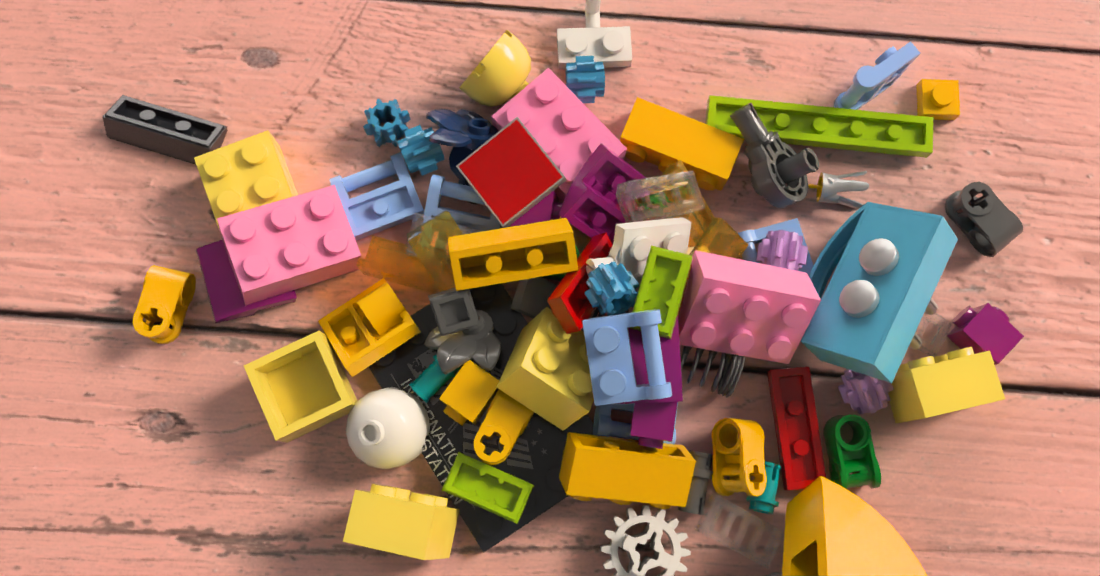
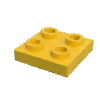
M384 278L318 320L342 364L352 377L421 332Z

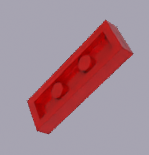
M606 232L592 237L577 258L578 271L567 272L547 300L553 315L558 319L566 334L579 332L583 327L582 321L588 319L595 309L584 293L589 289L586 281L589 279L586 266L589 265L586 264V261L588 259L609 256L613 244Z
M810 367L770 370L767 372L779 460L782 466L784 490L805 489L819 476L826 478Z

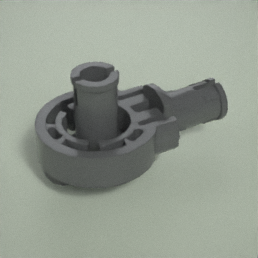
M752 103L732 113L730 117L747 143L744 154L749 159L748 168L752 175L751 183L756 193L763 196L770 204L777 208H786L803 200L808 192L807 174L819 169V160L815 152L810 148H805L796 154L789 145L781 141L778 132H768Z

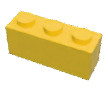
M638 97L620 137V142L627 148L626 158L638 163L647 161L657 165L658 169L667 175H682L694 180L693 182L696 186L710 191L715 189L721 191L744 141L743 138Z
M567 218L448 237L449 255L456 291L578 271L574 232Z
M568 432L559 479L566 495H570L572 498L580 501L602 498L609 499L620 505L641 502L648 503L659 509H669L671 506L686 507L696 461L684 445L663 443V449L640 446L638 445V440Z

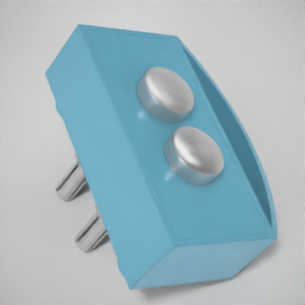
M867 202L858 209L828 241L810 272L809 277L821 302L801 342L821 361L892 383L908 347L918 349L921 346L920 344H922V340L916 334V330L924 312L933 315L938 309L937 304L931 297L958 241L945 218L941 215ZM834 271V274H833V276H832V278H831V280H830V282H829V284H828V286H827V288H826V290H825V292H824V289H825V287H826V284H827V282H828V280H829V278H830L832 272Z

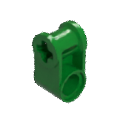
M837 415L830 418L824 426L823 436L829 459L831 481L846 489L866 485L871 489L880 487L881 471L875 456L871 429L868 422L858 415ZM845 422L853 429V438L849 443H845L840 436L841 426ZM860 471L859 473L849 475L851 472Z

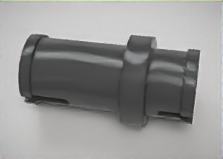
M688 450L696 463L686 507L678 506V510L704 515L708 481L712 479L713 471H710L713 454Z

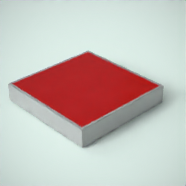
M518 117L456 166L503 228L509 227L567 180Z

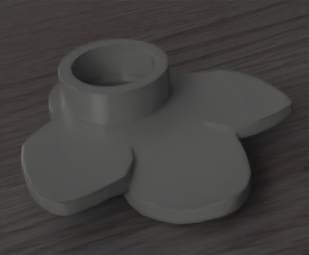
M475 309L480 323L478 326L442 337L440 336L438 326L429 333L425 346L437 350L438 363L444 374L452 372L471 358L478 366L485 370L491 371L494 368L501 353V342L492 333L494 325L491 316L487 312Z

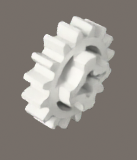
M643 505L641 515H636L633 508L629 507L626 509L628 519L623 521L621 518L614 516L612 519L617 526L616 530L605 529L603 532L611 539L610 544L600 546L601 552L610 554V559L603 563L604 569L615 568L616 572L613 576H645L647 570L657 566L665 568L657 576H674L673 574L676 570L687 572L688 568L680 563L681 557L691 555L690 550L680 546V542L688 538L687 533H676L674 531L679 523L677 518L667 522L664 521L666 510L659 509L654 516H651L649 506ZM648 522L641 533L633 536L624 533L635 524ZM663 530L670 540L671 554L664 551L660 539L663 535ZM650 539L649 547L655 550L652 558L645 556L639 562L640 554L635 551V547L638 543L645 545L647 540ZM618 546L627 551L630 559L627 572L620 563Z

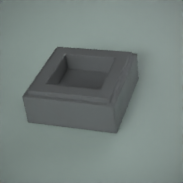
M451 288L428 295L441 337L480 325L469 289L456 291V288Z

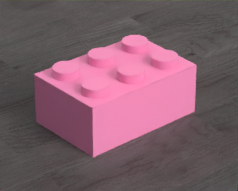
M549 68L491 116L492 125L497 128L498 132L516 117L520 119L567 180L554 190L559 197V202L562 203L579 171L600 143L604 144L623 160L625 158L627 148Z
M335 185L217 218L220 235L245 306L359 270L361 253Z
M695 250L678 318L680 345L789 364L821 302L809 275L805 272Z

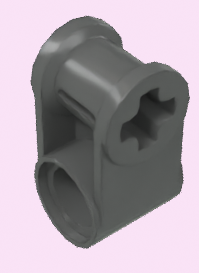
M972 182L962 190L951 194L946 200L945 210L948 217L968 237L973 247L984 256L994 257L1023 232V225L1020 219L1002 203L985 183ZM979 193L983 194V196L979 198L976 197V195ZM962 208L963 212L958 213L957 211Z

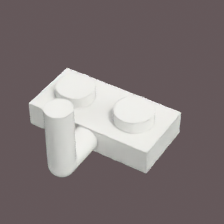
M586 0V28L557 29L558 69H566V63H575L576 56H594V62H603L604 67H631L632 46L630 26L600 27L601 0Z

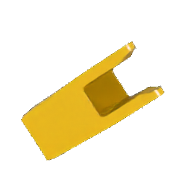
M819 476L787 503L782 576H927L919 560L894 527L869 504L841 485Z

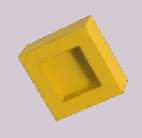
M921 79L917 83L918 116L934 117V120H955L960 116L959 80Z

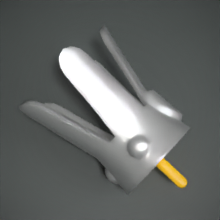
M867 171L843 175L821 172L817 185L809 184L808 187L817 189V202L839 203L860 209L863 206L862 203L838 195L837 192L866 191L869 188L867 182L841 178L864 175Z

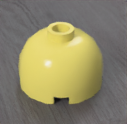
M506 30L459 88L470 98L482 105L490 107L501 106L529 84L525 80L531 71V58L526 47L509 30Z

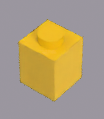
M471 360L467 361L439 398L447 405L443 412L462 426L466 420L476 425L499 390L497 388L499 380Z

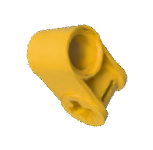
M156 265L151 266L144 278L143 290L133 315L132 323L134 329L140 335L158 344H168L177 339L181 333L188 306L195 293V275ZM161 321H162V324H161V325H154V326H153V324H154L155 322H161Z
M499 389L474 439V450L478 458L489 465H498L504 462L511 453L519 436L523 434L534 412ZM495 435L499 436L500 446L504 448L502 452L493 451L491 456L486 455V447L482 443L485 438L492 440Z
M720 419L715 423L711 434L713 444L712 483L715 491L721 496H730L734 492H745L752 497L762 495L766 487L767 476L764 460L765 436L761 425L753 420ZM724 476H730V480H725ZM749 476H754L755 479L750 480Z

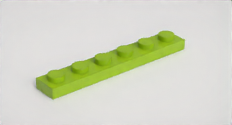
M709 95L707 100L705 124L743 138V135L730 115L743 106L752 103L768 132H778L779 138L786 144L924 158L933 153L934 117Z

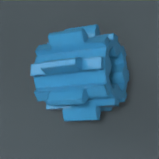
M576 56L575 63H566V86L582 103H595V97H604L603 62H594V56Z
M377 99V105L373 109L370 107L369 110L364 111L368 124L363 126L367 135H374L377 146L380 147L387 142L397 147V140L401 137L404 138L403 131L408 130L406 122L411 120L408 110L401 111L396 99L393 101L389 100L388 103H382L380 99Z
M418 125L403 131L405 138L398 140L397 143L410 174L420 170L423 176L437 170V163L445 160L440 144L429 142V136L434 133L432 127L422 130L421 126Z
M612 261L610 264L601 263L594 271L589 272V279L586 281L589 289L584 293L593 308L597 307L602 315L606 313L608 316L625 314V311L630 307H634L635 298H637L635 289L639 287V283L631 271H627L623 264L617 265L616 262Z

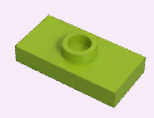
M651 246L633 312L660 309L662 323L658 324L659 336L671 339L693 257L692 255ZM640 326L629 327L630 329L641 331Z
M458 452L442 491L518 524L534 485Z

